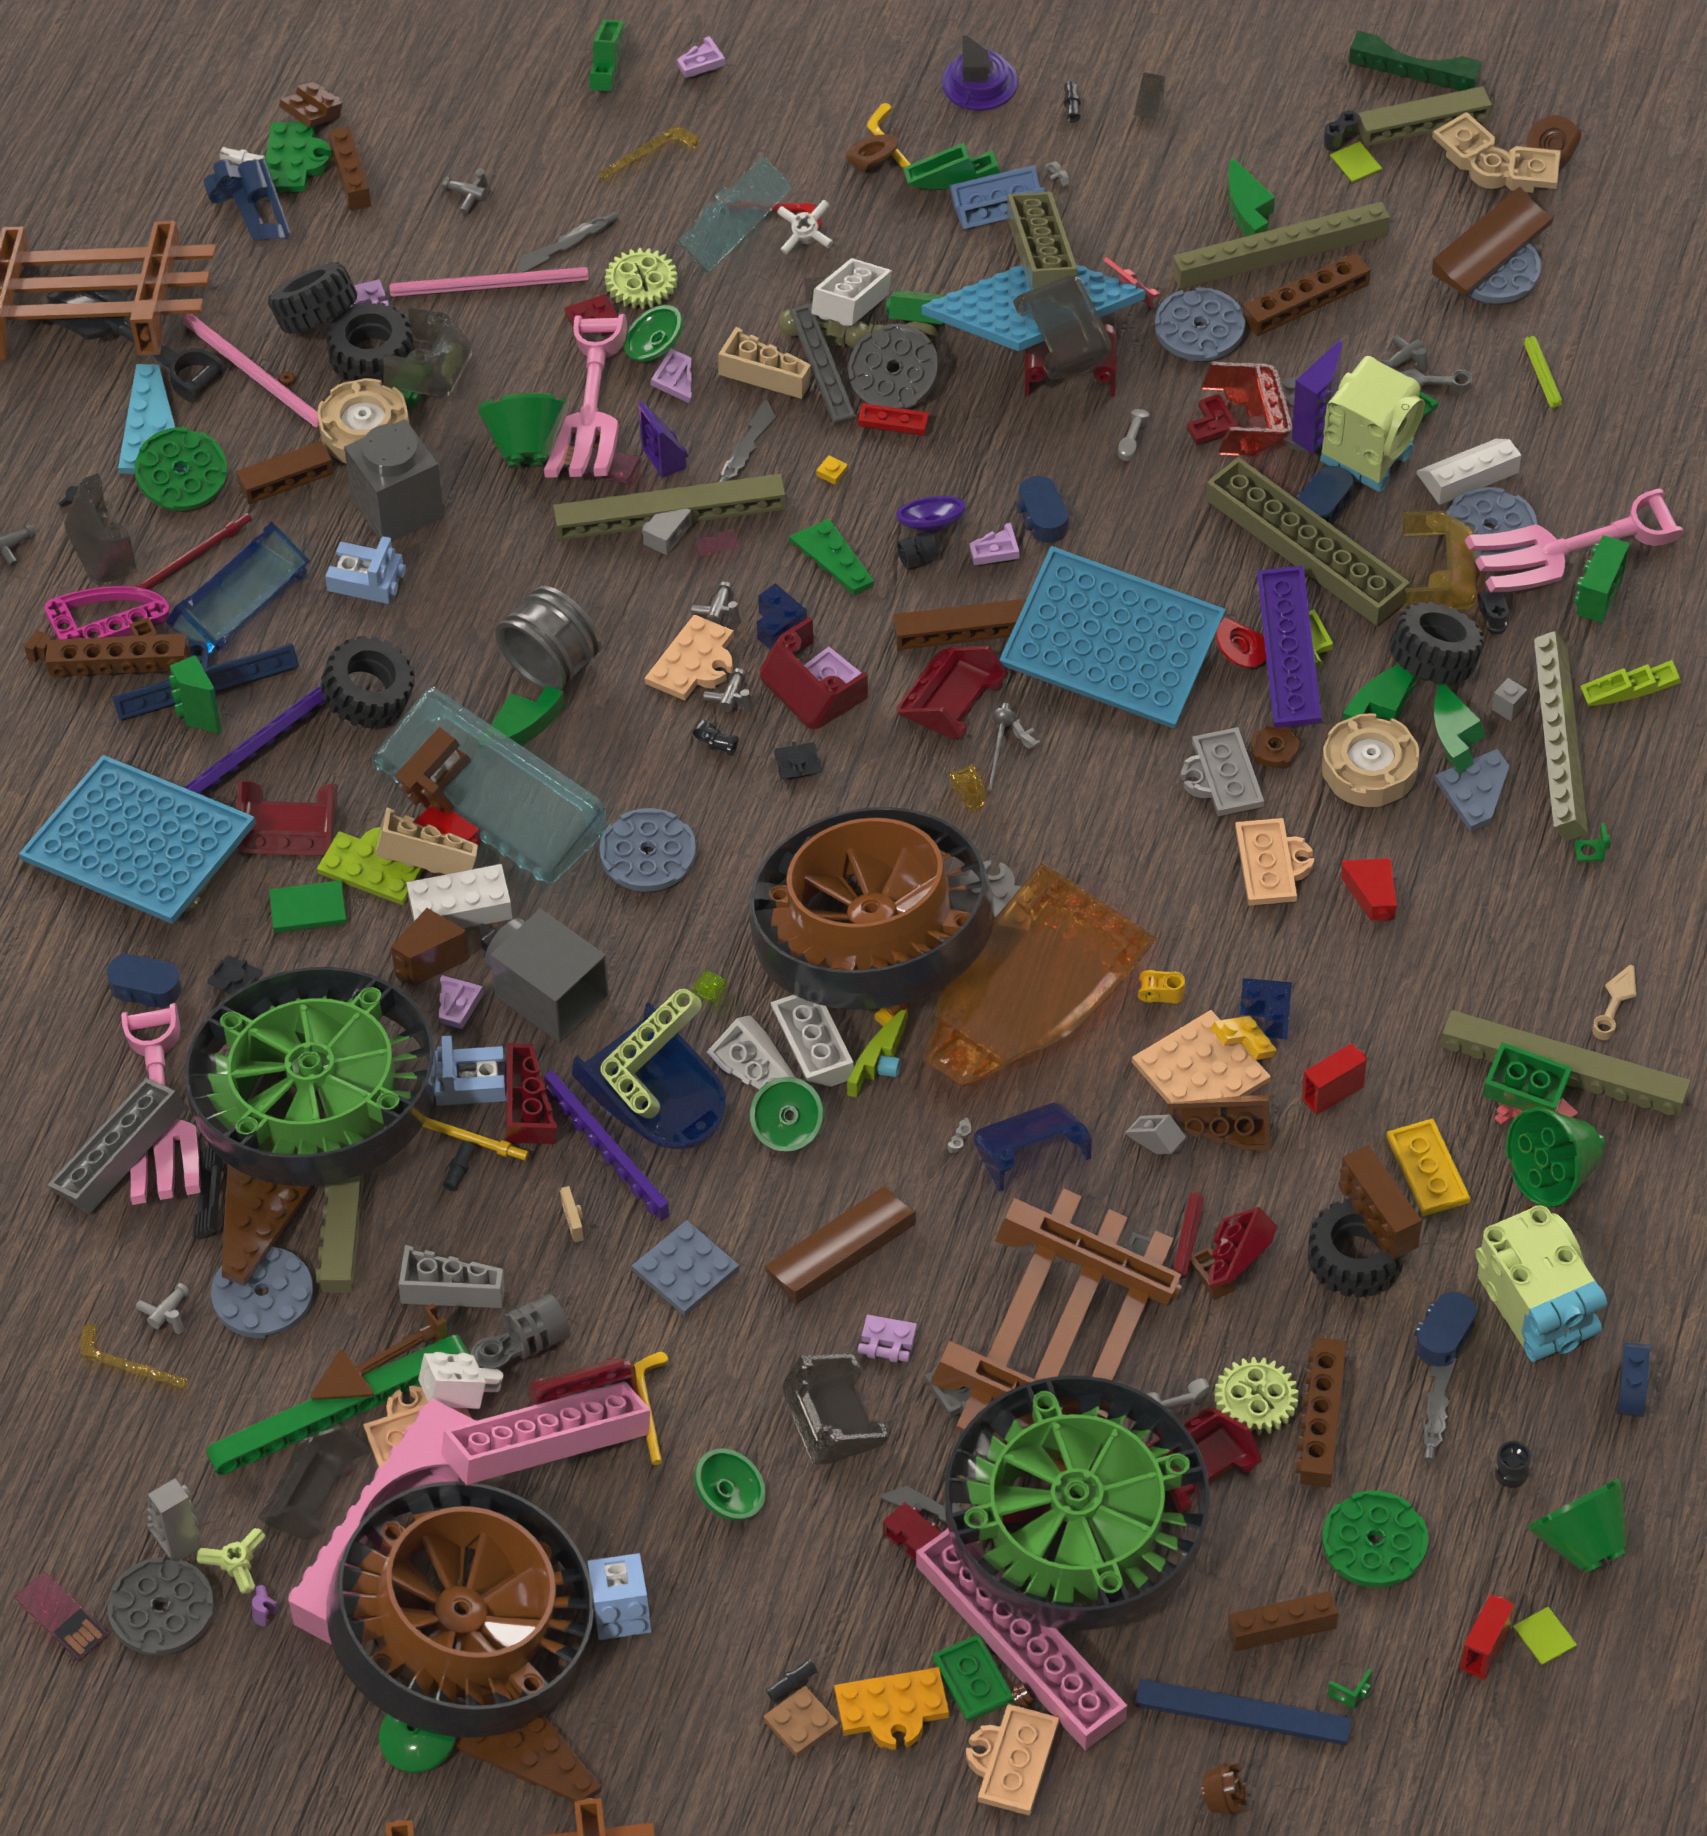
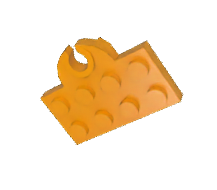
M939 1667L834 1685L844 1736L870 1731L874 1742L881 1749L886 1747L896 1750V1739L892 1734L897 1731H902L906 1734L904 1744L908 1748L916 1741L919 1742L923 1733V1722L949 1718Z

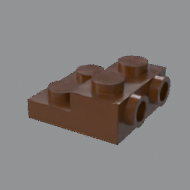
M309 82L298 86L296 94L280 99L279 107L306 126L312 127L339 118L343 102H341L338 96L326 92L324 86Z

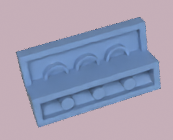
M1035 165L949 185L953 205L963 229L1007 219V194L1045 192L1044 187L1039 186Z

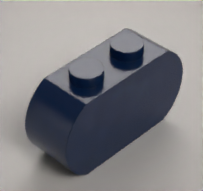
M1338 466L1322 467L1316 475L1310 477L1307 487L1299 491L1296 499L1329 524H1332L1352 498L1353 478L1344 468Z
M1034 476L1023 481L1018 490L1016 508L1018 513H1022L1024 516L1026 529L1031 530L1034 539L1040 542L1053 543L1063 539L1069 530V513L1053 480L1043 476Z
M125 953L114 958L108 965L107 977L111 993L115 998L124 1002H136L148 1007L165 1008L175 1003L181 994L179 973L173 963Z
M1448 1292L1440 1295L1435 1304L1431 1303L1426 1312L1427 1318L1424 1322H1419L1414 1333L1417 1336L1416 1352L1423 1362L1438 1367L1448 1366L1454 1362L1475 1327L1477 1308L1472 1299L1462 1293Z
M1624 1342L1617 1403L1618 1415L1644 1416L1650 1358V1345L1631 1342Z

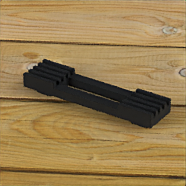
M211 1147L199 1151L201 1193L198 1196L197 1214H194L192 1236L198 1240L217 1231L223 1160ZM212 1173V1175H211V1187H210L209 1209H208V1208H207V1204H208L209 1181H210V1174Z

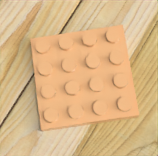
M1212 1010L1132 1057L1133 1065L1167 1103L1249 1095L1268 1084L1271 1076L1254 1060L1241 1043L1223 1046L1210 1029L1214 1021H1220Z

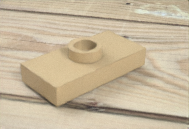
M569 1186L561 1188V1203L573 1241H583V1230L580 1222L583 1219L580 1205L575 1206Z

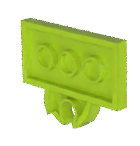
M380 827L369 830L361 839L339 831L317 867L318 874L336 881L341 880L344 884L404 905L408 898L406 882L418 880L425 868L407 866L403 862L385 860L375 855Z

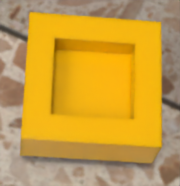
M828 456L816 470L817 476L837 485L848 471V464Z

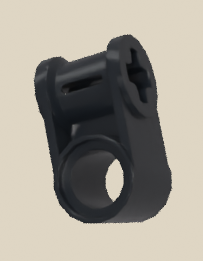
M1479 592L1477 595L1478 607L1482 613L1487 630L1494 634L1503 633L1507 629L1506 618L1509 614L1504 592Z

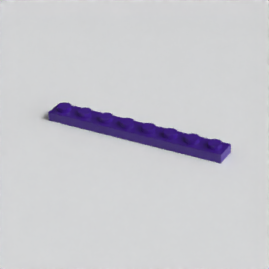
M320 685L183 788L203 795L204 792L202 790L208 786L213 787L222 780L221 776L226 772L229 774L240 767L238 763L244 759L249 760L258 753L257 749L262 745L266 747L276 740L274 736L280 732H287L293 727L292 723L294 721L306 718L311 714L310 709L325 703Z
M553 1070L545 1074L547 1096L550 1099L554 1098L558 1102L561 1112L571 1117L575 1128L579 1132L583 1131L589 1144L594 1149L598 1148L606 1164H612L620 1180L626 1181L630 1185L634 1196L638 1199L641 1198L645 1202L648 1212L651 1215H656L661 1222L668 1218L669 1205L664 1197Z

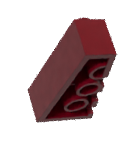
M508 1043L506 1054L505 1141L510 1143L555 1144L557 1126L553 1120L551 1105L546 1096V1088L544 1082H542L533 1044Z

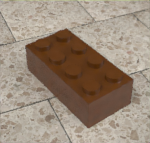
M1367 1145L1342 1157L1339 1182L1340 1191L1344 1196L1349 1197L1355 1213L1363 1217L1367 1230L1371 1234L1374 1233L1381 1250L1384 1253L1387 1252L1390 1258L1394 1260L1419 1248L1422 1220L1371 1147Z

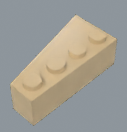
M735 327L718 354V375L802 399L810 386L811 364L789 353L782 354L777 351V347L771 344L768 346L759 342V338L752 334L750 336L743 334V330Z
M386 807L379 830L375 855L385 860L403 862L407 866L425 868L432 873L447 875L472 870L477 854V844L451 833H447L444 836L436 827L429 824L426 827L413 823L414 818L405 815L403 819L393 815L395 810Z

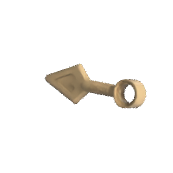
M1633 965L1626 967L1605 985L1612 999L1605 1014L1596 1017L1592 1029L1593 1035L1600 1040H1608L1613 1037L1616 1026L1613 1018L1621 1001L1636 997ZM1606 1024L1610 1027V1030L1601 1031L1597 1026Z

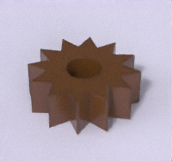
M290 371L281 372V375H278V381L288 388L289 385L293 386L292 384L295 383L296 376L294 373H290Z

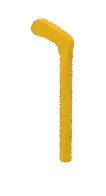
M888 103L881 104L868 121L867 126L874 136L884 134L879 128V124L892 112V107ZM898 149L891 154L902 168L911 165Z
M657 1352L634 1364L638 1396L650 1410L644 1374L649 1370L668 1364V1357L663 1352ZM650 1412L646 1438L651 1462L653 1465H659L662 1463L652 1412Z

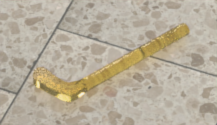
M672 126L661 135L599 171V174L605 179L669 139L679 138L691 147H696L699 143V138L696 134L684 128Z
M92 1323L84 1325L80 1347L83 1358L95 1360L181 1388L186 1387L187 1378L94 1349L92 1345L97 1333L96 1325Z

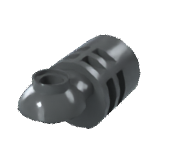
M547 1294L503 1315L502 1321L506 1333L498 1337L481 1339L472 1348L471 1355L474 1356L480 1368L502 1371L508 1361L519 1356L525 1359L569 1338V1324L558 1301L553 1295Z

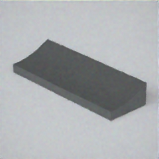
M145 1078L51 1180L48 1187L52 1192L62 1196L89 1215L187 1108L186 1104L175 1090Z

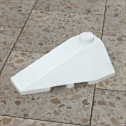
M751 1015L737 1018L707 1051L722 1070L729 1074H734L741 1078L742 1082L748 1085L751 1084L759 1090L766 1083L776 1078H796L767 1033Z

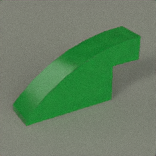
M602 21L593 40V67L589 76V90L611 91L620 58L624 21Z
M965 143L956 145L903 168L909 186L925 189H950L949 185L1002 173L993 150L972 158Z
M1233 158L1229 163L1228 200L1232 215L1245 236L1268 231L1269 222L1265 217L1274 213L1275 196Z
M1400 664L1382 672L1370 680L1352 698L1343 712L1342 721L1359 714H1376V718L1390 722L1391 718L1397 720L1419 676L1411 675L1407 669L1404 670L1400 667Z
M1441 683L1438 686L1434 702L1435 725L1444 754L1451 766L1459 774L1474 764L1469 746L1484 738L1485 734L1481 721L1444 683Z
M546 685L536 702L510 693L479 744L480 759L486 761L509 753L526 744L545 730L565 706L563 691Z

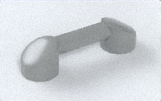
M1134 409L1131 411L1130 429L1127 436L1118 445V456L1124 461H1130L1136 457V435L1139 428L1145 427L1149 423V413L1146 410Z
M1197 1379L1188 1385L1189 1394L1164 1401L1160 1400L1158 1393L1152 1392L1147 1395L1170 1410L1191 1403H1199L1206 1397L1210 1387L1206 1379Z

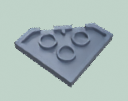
M1498 749L1474 758V764L1459 774L1454 768H1450L1435 775V782L1470 832L1492 823L1494 812L1509 772V765Z

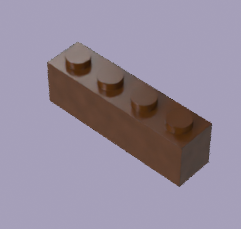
M350 126L328 131L331 152L349 210L353 211L371 207L369 187Z
M322 441L245 467L236 471L239 488L249 505L333 475V467L328 452Z
M1331 1591L1231 1613L1228 1617V1632L1234 1651L1237 1652L1337 1629L1338 1611Z

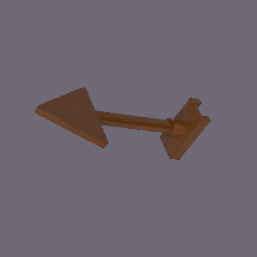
M435 1304L425 1307L426 1326L418 1329V1332L358 1366H354L344 1350H339L312 1392L311 1399L327 1400L372 1397L373 1391L362 1376L423 1342L427 1343L433 1340L436 1343L449 1337L446 1319L438 1320Z

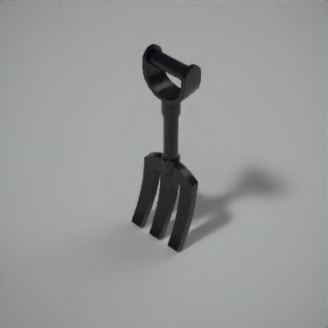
M69 274L67 277L80 276V275ZM115 289L80 291L101 302L128 301L127 296ZM53 291L46 295L48 301L54 304L99 303L91 298L70 291ZM126 316L87 317L92 322L85 318L43 319L63 326L87 340L97 339L113 332L116 335L120 334L135 344L132 328L127 323ZM161 345L160 355H153L157 361L170 369V380L173 390L188 402H194L197 399V393L217 374L222 375L226 371L224 362L216 355L204 349L191 348L178 353L168 346ZM192 365L204 366L188 383L183 382L177 376L185 367Z

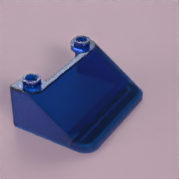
M1050 1103L978 1129L974 1134V1144L999 1192L1004 1190V1172L1011 1170L1015 1165L1013 1150L1064 1132L1070 1142L1078 1144L1086 1160L1091 1159L1092 1137L1086 1126L1059 1103Z

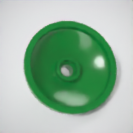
M670 305L657 306L643 313L635 320L626 334L624 342L626 354L634 361L645 362L657 359L667 353L676 344L683 328L682 314L678 309Z
M780 1077L766 1083L756 1093L750 1108L751 1126L758 1139L766 1146L782 1152L796 1151L809 1145L817 1137L824 1120L823 1103L817 1091L807 1082L794 1077ZM790 1111L794 1112L792 1120L787 1119V1114Z
M720 1448L707 1452L697 1462L694 1470L695 1487L703 1503L712 1512L728 1520L742 1521L751 1518L761 1509L765 1500L764 1481L758 1469L748 1458L736 1451Z
M386 1714L379 1731L381 1751L392 1766L403 1772L422 1773L436 1768L448 1758L457 1741V1737L433 1734L417 1728L410 1731L411 1726L398 1721Z

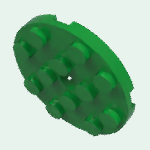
M174 427L155 433L142 444L135 461V478L141 492L151 502L168 510L188 511L208 504L217 497L226 480V458L218 443L207 434L190 431L186 427ZM182 465L187 470L183 474L174 471L175 467Z
M1362 1491L1352 1494L1350 1498L1340 1504L1337 1503L1332 1508L1324 1523L1322 1544L1328 1562L1343 1578L1364 1587L1384 1588L1402 1583L1417 1572L1426 1556L1428 1533L1423 1518L1419 1517L1408 1501L1384 1491ZM1378 1535L1382 1541L1373 1545L1368 1540V1537Z

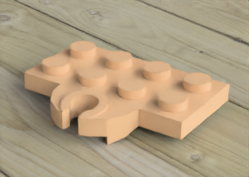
M694 614L647 674L645 684L683 700L688 698L697 685L716 689L715 685L723 683L727 680L725 672L714 669L723 667L728 673L733 671L732 656L725 648L735 637L734 630Z
M1283 818L1236 822L1235 829L1248 906L1296 902L1297 893L1294 881L1302 880L1313 869L1314 858H1310L1313 855L1312 848L1305 842L1304 838L1286 836ZM1304 856L1309 859L1301 862L1298 861L1296 858Z
M409 1386L410 1396L415 1399L412 1404H404L402 1402L403 1396L399 1389L388 1398L386 1406L387 1417L363 1424L378 1468L387 1462L391 1449L395 1445H399L406 1428L409 1425H413L416 1421L420 1408L428 1404L422 1387ZM452 1408L471 1418L468 1408Z
M1008 1704L1001 1727L993 1725L980 1726V1729L969 1738V1744L972 1746L982 1745L987 1748V1751L983 1754H977L972 1748H966V1758L969 1767L977 1775L984 1777L978 1795V1802L1030 1816L1059 1725V1717Z

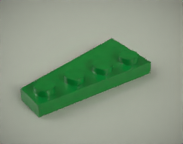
M830 519L789 536V543L794 547L798 546L806 557H811L818 563V567L832 574L833 579L852 595L874 587V580Z

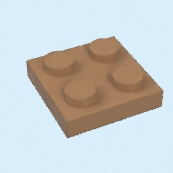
M806 1686L763 1716L764 1722L796 1758L839 1728L837 1720Z

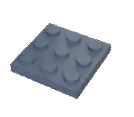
M686 1220L634 1263L632 1271L685 1317L739 1271V1265Z

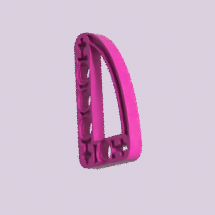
M109 586L81 590L53 598L45 605L47 618L57 639L89 638L88 635L92 632L100 633L97 638L128 636L132 634L129 624L134 623L131 620L136 616H141L145 619L148 618L147 614L149 613V619L153 626L164 623L170 618L169 605L162 596L147 589L130 586ZM114 600L146 603L77 628L68 610L69 608L85 604ZM55 608H57V610L60 611V615L58 617L54 610ZM63 623L70 624L69 628L64 630L59 629L58 626ZM114 624L122 626L119 630L114 631L110 629Z

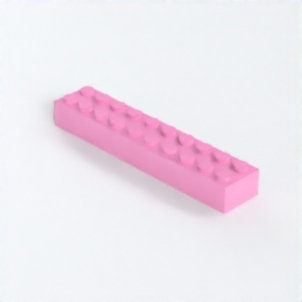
M949 1529L916 1551V1567L970 1626L980 1634L982 1639L1015 1675L1028 1685L1032 1693L1053 1716L1059 1717L1061 1725L1085 1751L1126 1721L1127 1705L1056 1628L1034 1624L1009 1613L991 1601L977 1588L959 1562ZM976 1542L965 1545L974 1559L986 1554ZM1002 1570L999 1571L993 1578L997 1580L1004 1572Z

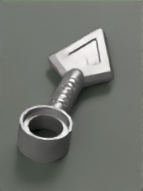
M1416 368L1400 372L1415 379L1420 387L1428 384L1451 385L1454 391L1460 393L1466 392L1471 388L1472 377L1466 370H1457L1452 376L1447 377L1424 376ZM1464 378L1467 382L1465 384H1458L1455 380Z

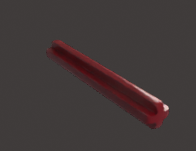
M1198 1192L1189 1195L1173 1267V1271L1181 1274L1179 1279L1187 1277L1204 1200L1203 1196Z

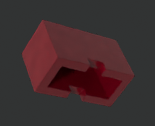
M903 1502L883 1520V1535L897 1547L903 1544L907 1548L905 1553L915 1562L916 1551L942 1533L935 1523H929L923 1518L919 1509L909 1506L906 1502Z

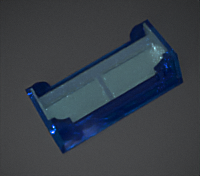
M271 521L263 528V533L255 537L247 547L191 596L179 602L165 622L178 633L186 634L191 642L200 641L208 646L209 654L215 649L220 651L229 642L227 638L294 578L299 580L308 572L306 567L310 560Z

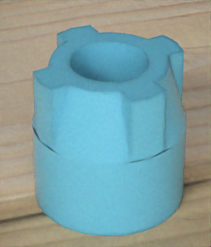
M880 1055L877 1065L878 1074L897 1078L901 1059Z

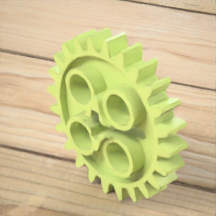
M639 248L638 253H634L630 249L629 255L622 252L621 259L614 257V263H609V269H606L605 283L607 291H610L611 298L616 297L617 303L623 300L625 307L629 303L632 304L633 309H635L637 304L642 309H644L645 304L652 308L653 302L661 305V298L668 300V294H674V288H677L676 266L672 265L671 259H666V254L659 257L658 250L652 254L650 248L646 252H642V249ZM642 282L645 283V289L647 291H644Z
M1252 1357L1251 1363H1247L1243 1358L1241 1366L1233 1362L1232 1370L1225 1368L1224 1376L1219 1375V1384L1215 1385L1214 1401L1217 1402L1216 1409L1248 1426L1250 1431L1256 1429L1258 1435L1261 1434L1262 1429L1271 1434L1272 1426L1280 1430L1281 1422L1288 1424L1289 1416H1294V1408H1297L1298 1390H1295L1296 1381H1291V1373L1284 1374V1366L1276 1369V1361L1267 1365L1266 1358L1264 1357L1261 1363H1257L1255 1357ZM1251 1379H1258L1260 1381L1254 1382ZM1270 1394H1277L1279 1396L1273 1397ZM1240 1395L1242 1396V1398H1236L1234 1396ZM1260 1410L1262 1413H1255L1253 1411Z

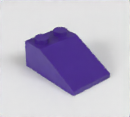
M638 403L641 448L660 476L664 478L686 469L688 453L686 448L678 443L675 432L669 430L667 425L645 403Z

